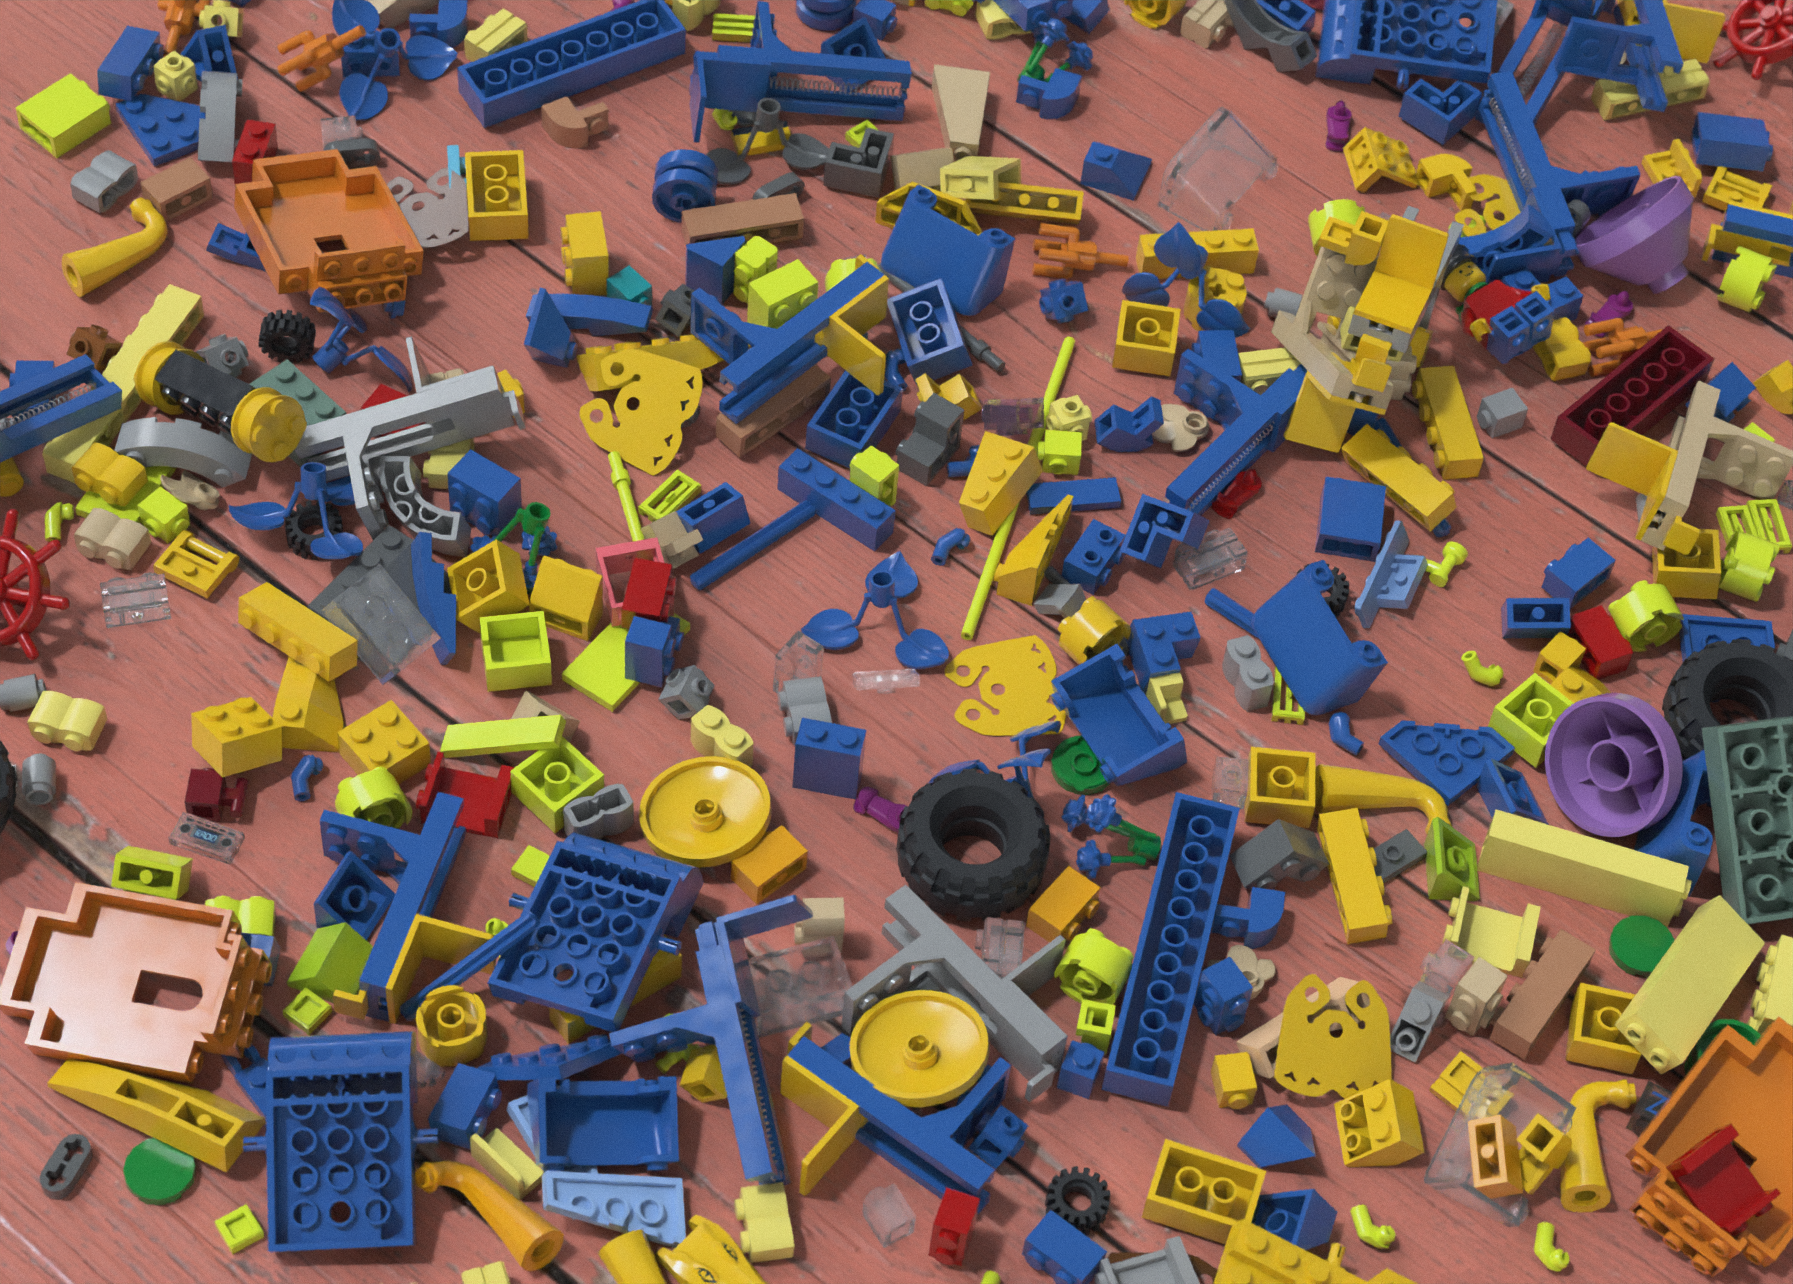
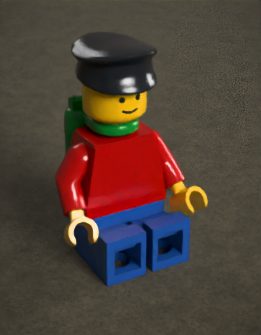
M1458 244L1446 268L1440 288L1441 290H1447L1457 301L1464 302L1463 305L1455 309L1462 323L1463 334L1475 338L1485 350H1488L1502 364H1506L1515 356L1527 352L1538 342L1547 340L1551 334L1555 310L1547 302L1551 299L1549 285L1539 284L1533 286L1531 291H1524L1512 286H1506L1500 280L1487 284L1485 274L1476 265L1477 257L1470 255L1465 245Z

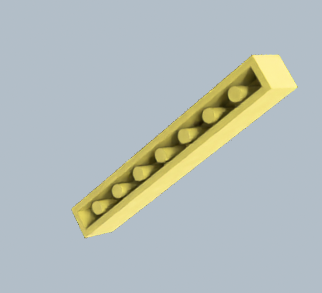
M169 284L165 291L156 297L153 307L147 314L141 317L138 327L132 335H128L125 338L123 347L116 356L110 358L107 368L102 373V376L109 383L114 382L122 390L121 409L49 441L43 450L47 473L75 483L71 467L94 442L109 446L120 431L122 423L129 419L142 401L136 391L133 380L140 359L148 349L157 343L171 341L181 346L184 344L204 317L200 295Z

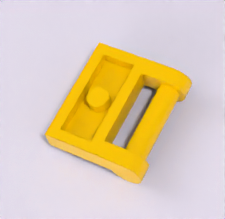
M1718 166L1702 202L1724 211L1729 200L1763 208L1773 185L1765 182L1762 185L1727 171L1726 167Z
M183 530L154 563L153 567L154 573L208 599L227 574L237 568L240 557L232 552L225 553L196 539L193 533ZM190 549V550H192V551H194V552H196V553H198V554H200V555H203V556H205V557H207V558H209V559H211V560L217 562L218 564L215 565V564H213V563H211V562H208V561H206V560H204V559H202V558H200V557H198V556H196V555H194V554L188 552L187 550Z

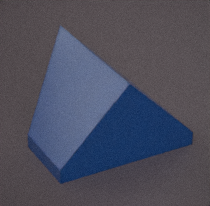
M226 25L197 30L180 54L183 57L189 58L195 64L196 79L199 81L202 78V71L237 73Z
M1288 1105L1267 1107L1237 1144V1147L1259 1169H1263L1265 1166L1316 1156L1311 1128Z

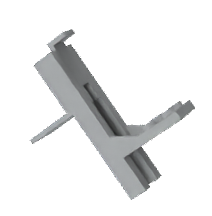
M412 336L406 338L417 393L306 426L303 436L295 448V452L299 459L345 446L343 449L307 459V463L318 462L326 466V482L350 475L356 510L372 540H374L389 525L386 512L380 507V503H384V496L380 487V456L411 457L515 425L513 416L520 430L526 428L522 408L514 390L505 392L494 366L431 384L428 369ZM422 422H425V423H426V424H423V425H420V426H416V427H413V428H410V429H406V430H403V431H400V432H396V433H393V434H390V435H386V436H383V437H380V438H376V439L370 440L372 437H375V436H378V435H382V434H385V433H388V432H392V431H395V430H398V429H402V428H405V427H408V426H412V425H415V424H418V423H422Z
M906 884L887 897L884 908L896 920L891 924L886 922L882 925V935L899 952L845 991L841 1026L851 1035L857 1022L867 1010L881 1000L895 994L914 990H931L947 993L965 1001L980 1015L987 1029L988 1041L1029 1081L1025 1093V1098L1029 1102L1051 1087L1054 1074L1061 1069L1067 1035L1028 996L1054 977L1055 969L1063 956L1065 939L1059 935L1001 979Z

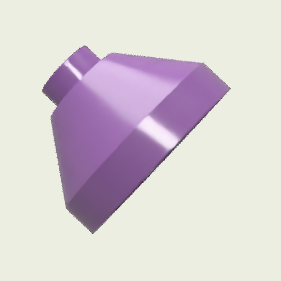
M1681 176L1664 179L1637 192L1605 212L1583 229L1574 238L1577 244L1576 248L1580 252L1577 256L1583 266L1638 286L1647 284L1653 294L1660 293L1682 280L1688 274V270L1682 261L1688 255L1694 197Z
M1606 693L1580 700L1568 707L1558 717L1547 739L1545 770L1550 790L1556 802L1574 823L1593 834L1606 837H1621L1648 829L1668 814L1677 799L1681 787L1682 757L1677 739L1671 727L1654 707L1632 695Z

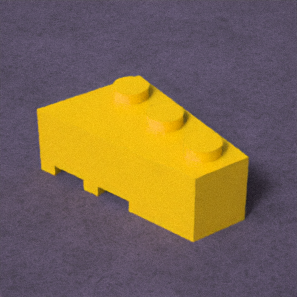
M987 431L984 432L959 500L960 508L969 528L993 536L1043 471L1033 446Z

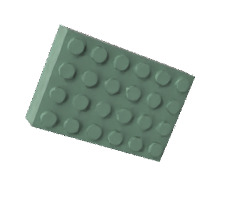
M1793 716L1702 728L1723 899L1747 924L1793 918Z

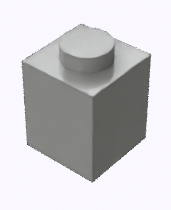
M1510 388L1482 398L1477 413V420L1490 437L1495 438L1522 428L1528 408L1515 390Z

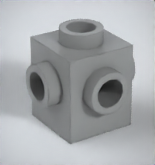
M226 334L208 340L209 346L196 351L206 364L233 377L241 375V368L249 365L246 359L249 357V353L242 340L239 341L237 337H227Z
M695 665L681 669L677 668L667 676L666 685L658 700L678 720L693 717L708 705L710 701L709 696L715 685Z

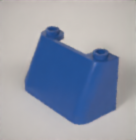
M918 184L909 192L883 250L881 267L886 272L902 279L915 288L941 278L950 296L954 310L967 316L976 315L1003 292L1016 238L998 228L985 230L978 236L934 211L933 209L937 203L936 195L931 190Z
M1324 560L1311 563L1261 605L1251 619L1255 633L1304 711L1312 715H1322L1358 702L1388 663L1381 650L1374 643L1366 640L1351 643L1321 595L1328 591L1334 583L1333 574Z
M1118 644L1053 679L1051 683L1054 693L1050 697L1059 712L1062 710L1066 712L1102 765L1099 768L1108 784L1114 782L1116 786H1121L1175 770L1187 763L1184 738L1176 727L1172 728L1169 722L1164 723L1136 683L1133 671H1129L1128 667L1123 665V660L1126 659V656Z
M1704 750L1682 761V782L1673 807L1661 821L1648 829L1639 831L1634 846L1636 851L1689 866L1686 878L1692 881L1688 894L1689 897L1709 857L1713 842L1711 832L1706 827L1690 821L1691 815H1694L1697 807L1706 804V806L1712 807Z
M676 1076L658 1077V1080L637 1079L635 1081H569V1079H562L557 1083L556 1077L537 1078L527 1084L536 1166H543V1173L545 1171L565 1172L564 1166L647 1165V1171L668 1170V1164L679 1161Z

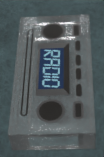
M183 812L168 839L171 845L231 865L245 840L244 832Z

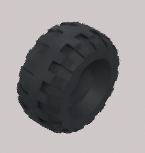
M1743 639L1732 640L1729 644L1725 640L1707 644L1703 650L1699 652L1694 651L1687 657L1674 674L1665 693L1662 705L1664 719L1668 722L1677 739L1682 761L1704 750L1702 728L1721 726L1712 713L1710 702L1719 699L1738 701L1750 708L1758 720L1793 716V662L1787 656L1781 658L1775 654V648L1766 644H1761L1760 646L1751 645L1750 640Z
M963 769L957 775H952L951 772L935 778L932 785L927 783L924 787H921L912 796L909 806L904 808L897 837L898 867L901 876L905 877L906 882L909 883V888L923 902L925 900L929 902L931 910L942 916L945 913L956 915L957 920L970 922L972 917H982L983 921L997 919V917H1000L1001 912L1005 911L1009 914L1024 905L1026 898L1030 894L1034 895L1041 884L1047 867L1050 848L1049 825L1045 824L1044 812L1034 797L1028 798V791L1015 780L1011 783L1004 780L1003 774L989 771V774L977 773L976 769ZM977 836L994 844L1002 855L989 863L968 864L952 857L943 845L956 837Z

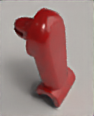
M1252 468L1246 472L1238 473L1223 494L1218 493L1217 499L1212 503L1211 508L1218 515L1231 519L1236 514L1239 506L1260 491L1262 481L1257 476L1256 470Z

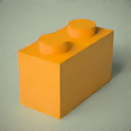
M781 825L774 831H767L756 846L744 855L731 861V879L757 905L807 868L808 850Z
M1068 866L1030 907L1026 927L1049 943L1059 935L1065 940L1071 941L1081 927L1080 923L1086 917L1088 919L1092 918L1100 906L1098 897L1101 887Z
M1502 1115L1468 1121L1474 1188L1489 1199L1523 1193L1518 1142L1516 1141V1126Z

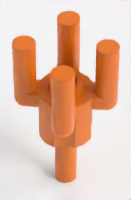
M158 0V9L166 11L163 23L165 24V29L169 31L164 48V57L172 51L176 52L180 35H188L191 32L194 18L200 16L201 10L204 11L205 5H210L211 0H199V3H196L197 0Z
M359 25L338 37L331 32L317 39L311 30H305L277 46L280 54L285 55L304 45L303 53L277 66L278 72L281 76H285L296 69L303 71L308 67L315 68L316 72L295 83L296 88L303 92L328 79L332 75L328 64L343 57V47L365 36L366 30L362 25Z
M1041 223L1039 235L1067 239L1065 243L1034 239L1032 249L1039 251L1040 260L1062 262V267L1034 263L1032 275L1071 278L1074 269L1092 271L1095 263L1128 266V255L1097 251L1095 242L1079 240L1080 231L1074 227Z
M1621 318L1584 325L1586 336L1610 332L1608 337L1582 343L1590 352L1596 351L1599 359L1610 356L1614 358L1613 361L1590 365L1588 368L1590 376L1595 377L1611 373L1663 329L1645 332L1643 327L1633 326L1624 328V322Z

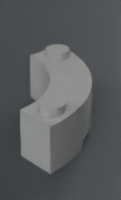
M202 71L200 112L206 113L205 119L200 118L198 160L232 162L240 140L234 139L236 97H242L243 83L242 79H237V73Z
M157 417L142 418L122 423L114 450L119 455H125L136 460L144 467L169 466L190 470L211 479L221 487H226L246 479L252 454L239 449L234 443L232 436L224 431H220L218 435L201 429L202 423L176 418L175 423L157 422Z
M380 456L379 471L382 490L385 493L390 508L408 533L414 538L419 532L432 533V550L447 555L467 557L471 528L461 512L443 510L424 500L421 490V472L410 456Z

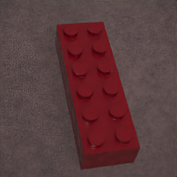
M1667 325L1557 417L1550 439L1587 466L1610 422L1643 435L1692 394L1698 380L1703 383L1706 382L1715 358Z

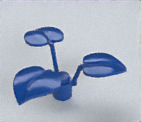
M334 0L332 22L336 33L340 36L362 25L366 30L364 37L368 40L376 39L374 50L379 55L369 78L363 74L354 73L347 76L340 85L339 96L348 116L353 120L370 119L384 108L388 98L387 88L384 84L374 81V78L383 58L392 57L397 49L403 59L409 60V71L422 80L437 79L457 57L458 53L448 44L426 35H416L408 39L405 44V52L402 47L403 42L396 30L384 28L380 32L376 31L380 22L379 13L367 0ZM360 38V39H358V40H356V41H354V42H352V43H357V42H359L362 38Z
M1180 222L1161 235L1154 245V253L1164 265L1177 267L1164 283L1160 284L1159 279L1152 273H1137L1129 277L1122 287L1123 294L1132 302L1167 307L1170 302V295L1164 289L1169 287L1179 274L1186 279H1194L1198 276V305L1202 310L1196 316L1199 326L1204 331L1234 330L1235 337L1246 334L1250 329L1239 310L1228 301L1212 299L1205 304L1204 285L1207 271L1203 267L1208 259V252L1204 247L1194 242Z
M318 287L311 296L310 305L326 310L340 321L328 341L313 355L314 361L324 371L331 373L340 363L346 366L352 360L368 353H374L398 375L406 385L409 393L412 389V381L408 369L400 359L385 347L380 346L378 348L376 345H372L347 356L346 353L349 351V348L342 341V338L352 326L360 333H364L367 330V325L352 308L345 309L342 303L328 290Z
M309 462L301 466V482H295V489L286 509L276 502H257L243 506L229 505V512L232 517L244 527L253 530H271L284 525V518L291 515L301 491L306 499L319 500L325 537L314 539L311 542L310 549L314 555L324 559H343L350 556H359L363 552V543L357 536L346 532L332 535L330 532L325 502L331 501L335 505L347 506L355 504L350 475L326 483V466L322 463Z
M900 551L884 559L868 573L865 580L868 593L864 594V601L854 620H852L849 613L843 610L827 609L813 616L801 628L803 636L819 647L831 650L844 649L853 645L858 640L859 632L855 627L860 624L869 602H872L878 608H886L891 605L900 636L903 639L895 648V654L900 663L912 669H926L942 665L949 659V651L946 644L934 632L927 629H916L910 636L905 632L897 606V598H904L914 593L918 586V578Z
M1051 721L1042 725L1032 726L1011 737L1010 742L1019 740L1020 757L1009 759L997 766L998 770L1014 767L1016 776L1005 780L1010 783L1015 780L1028 791V798L1034 796L1030 787L1027 766L1042 768L1043 762L1051 753V750L1046 748L1026 753L1025 744L1033 736L1047 731L1058 733L1061 728L1060 721ZM980 759L963 761L942 769L928 783L932 785L935 778L948 772L956 775L963 769H976L983 771L984 774H989L990 770L983 762H980Z

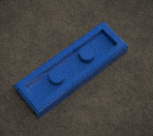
M1116 477L1034 483L1026 492L1030 515L1050 513L1067 495L1074 496L1071 511L1120 508L1121 505Z

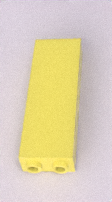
M1497 809L1485 837L1477 865V871L1628 916H1647L1658 920L1666 927H1668L1673 915L1679 916L1683 900L1687 899L1692 883L1691 880L1686 879L1689 869L1687 865Z
M1718 895L1698 907L1617 1020L1615 1026L1660 1074L1680 1065L1689 1055L1765 942L1721 895Z

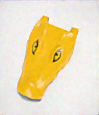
M694 1215L688 1221V1225L693 1231L673 1251L662 1247L654 1255L656 1261L666 1268L679 1284H768L747 1260L732 1237L718 1224L702 1216Z

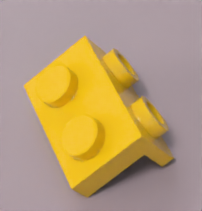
M1679 139L1672 141L1669 151L1644 155L1641 164L1653 184L1673 176H1681L1693 197H1696L1699 186L1702 183V174L1691 160L1689 151L1684 148Z

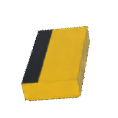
M783 121L785 138L789 141L791 133L787 121ZM753 126L731 130V138L737 156L742 154ZM775 128L770 133L758 130L747 156L783 150L785 146L781 143L778 129Z

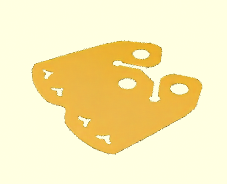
M1488 174L1468 177L1472 184L1478 183L1484 188L1483 193L1476 192V194L1469 195L1473 200L1482 201L1492 197L1493 194L1500 196V199H1494L1485 203L1483 217L1489 228L1494 230L1506 224L1520 213L1507 180ZM1465 209L1455 214L1456 222L1464 224L1463 232L1467 237L1487 232L1486 226L1476 211ZM1500 211L1504 214L1505 219L1499 221L1494 217L1493 213ZM1470 217L1474 219L1476 226H1467L1465 218Z
M627 349L608 355L600 363L603 380L607 385L615 387L633 378L635 374L640 375L639 381H634L621 388L614 403L615 413L620 426L618 428L613 427L614 421L609 404L602 398H596L584 404L579 411L580 419L588 436L598 446L610 453L614 451L619 452L622 460L652 476L659 474L673 460L681 445V424L689 419L697 409L703 384L701 370L694 366L636 349ZM616 362L621 363L624 367L623 373L619 376L611 373V366ZM692 377H694V380L692 381L693 389H691L690 385L687 383V381L690 380ZM631 397H636L640 401V406L636 410H630L627 407V401ZM689 400V402L685 404V410L682 411L681 401ZM595 409L603 413V419L598 423L590 419V413ZM670 435H673L672 439L669 441L670 446L668 447L664 439L668 438ZM663 456L661 460L657 461V465L654 466L653 457Z
M1036 635L999 641L963 650L946 666L944 670L945 676L962 687L972 685L981 673L983 666L989 667V671L984 674L978 683L982 700L994 709H998L999 714L993 715L990 709L975 699H966L954 713L955 720L961 725L981 735L1014 736L1029 727L1050 722L1048 719L1056 715L1054 721L1061 722L1059 732L1047 731L1040 735L1059 734L1062 731L1066 712L1064 710L1059 712L1055 705L1046 702L1049 696L1054 693L1051 681L1057 672L1056 664L1047 645ZM1033 644H1036V649L1040 650L1041 653L1031 651ZM1043 662L1045 663L1044 668L1046 670V673H1044L1040 668H1038L1043 664ZM962 665L967 666L970 669V674L965 677L959 676L956 669ZM994 684H1001L1004 686L1005 692L1002 695H995L992 693L991 687ZM970 709H976L979 711L980 717L977 720H970L967 718L966 712Z
M1316 974L1305 976L1289 993L1284 1006L1274 1073L1276 1081L1286 1089L1298 1094L1319 1097L1330 1090H1335L1341 1097L1346 1099L1370 1088L1374 1081L1379 1084L1388 1079L1392 1080L1389 1017L1387 1007L1373 985L1368 981L1361 980L1348 989L1345 994L1346 1005L1360 1021L1365 1022L1364 1029H1359L1356 1021L1346 1011L1327 1009L1315 1018L1313 1023H1309L1307 1020L1308 1015L1315 1014L1329 1002L1330 990ZM1309 987H1314L1318 991L1319 996L1315 1002H1310L1305 997V992ZM1361 993L1367 994L1370 998V1003L1366 1008H1361L1357 1004V996ZM1333 1023H1339L1342 1026L1343 1032L1338 1038L1333 1037L1329 1032V1028ZM1292 1071L1296 1079V1082H1294L1291 1079V1077H1285L1284 1074H1288ZM1314 1077L1316 1081L1320 1082V1085L1314 1083L1308 1085L1307 1083ZM1354 1081L1359 1090L1357 1091L1353 1087L1347 1088L1346 1086Z

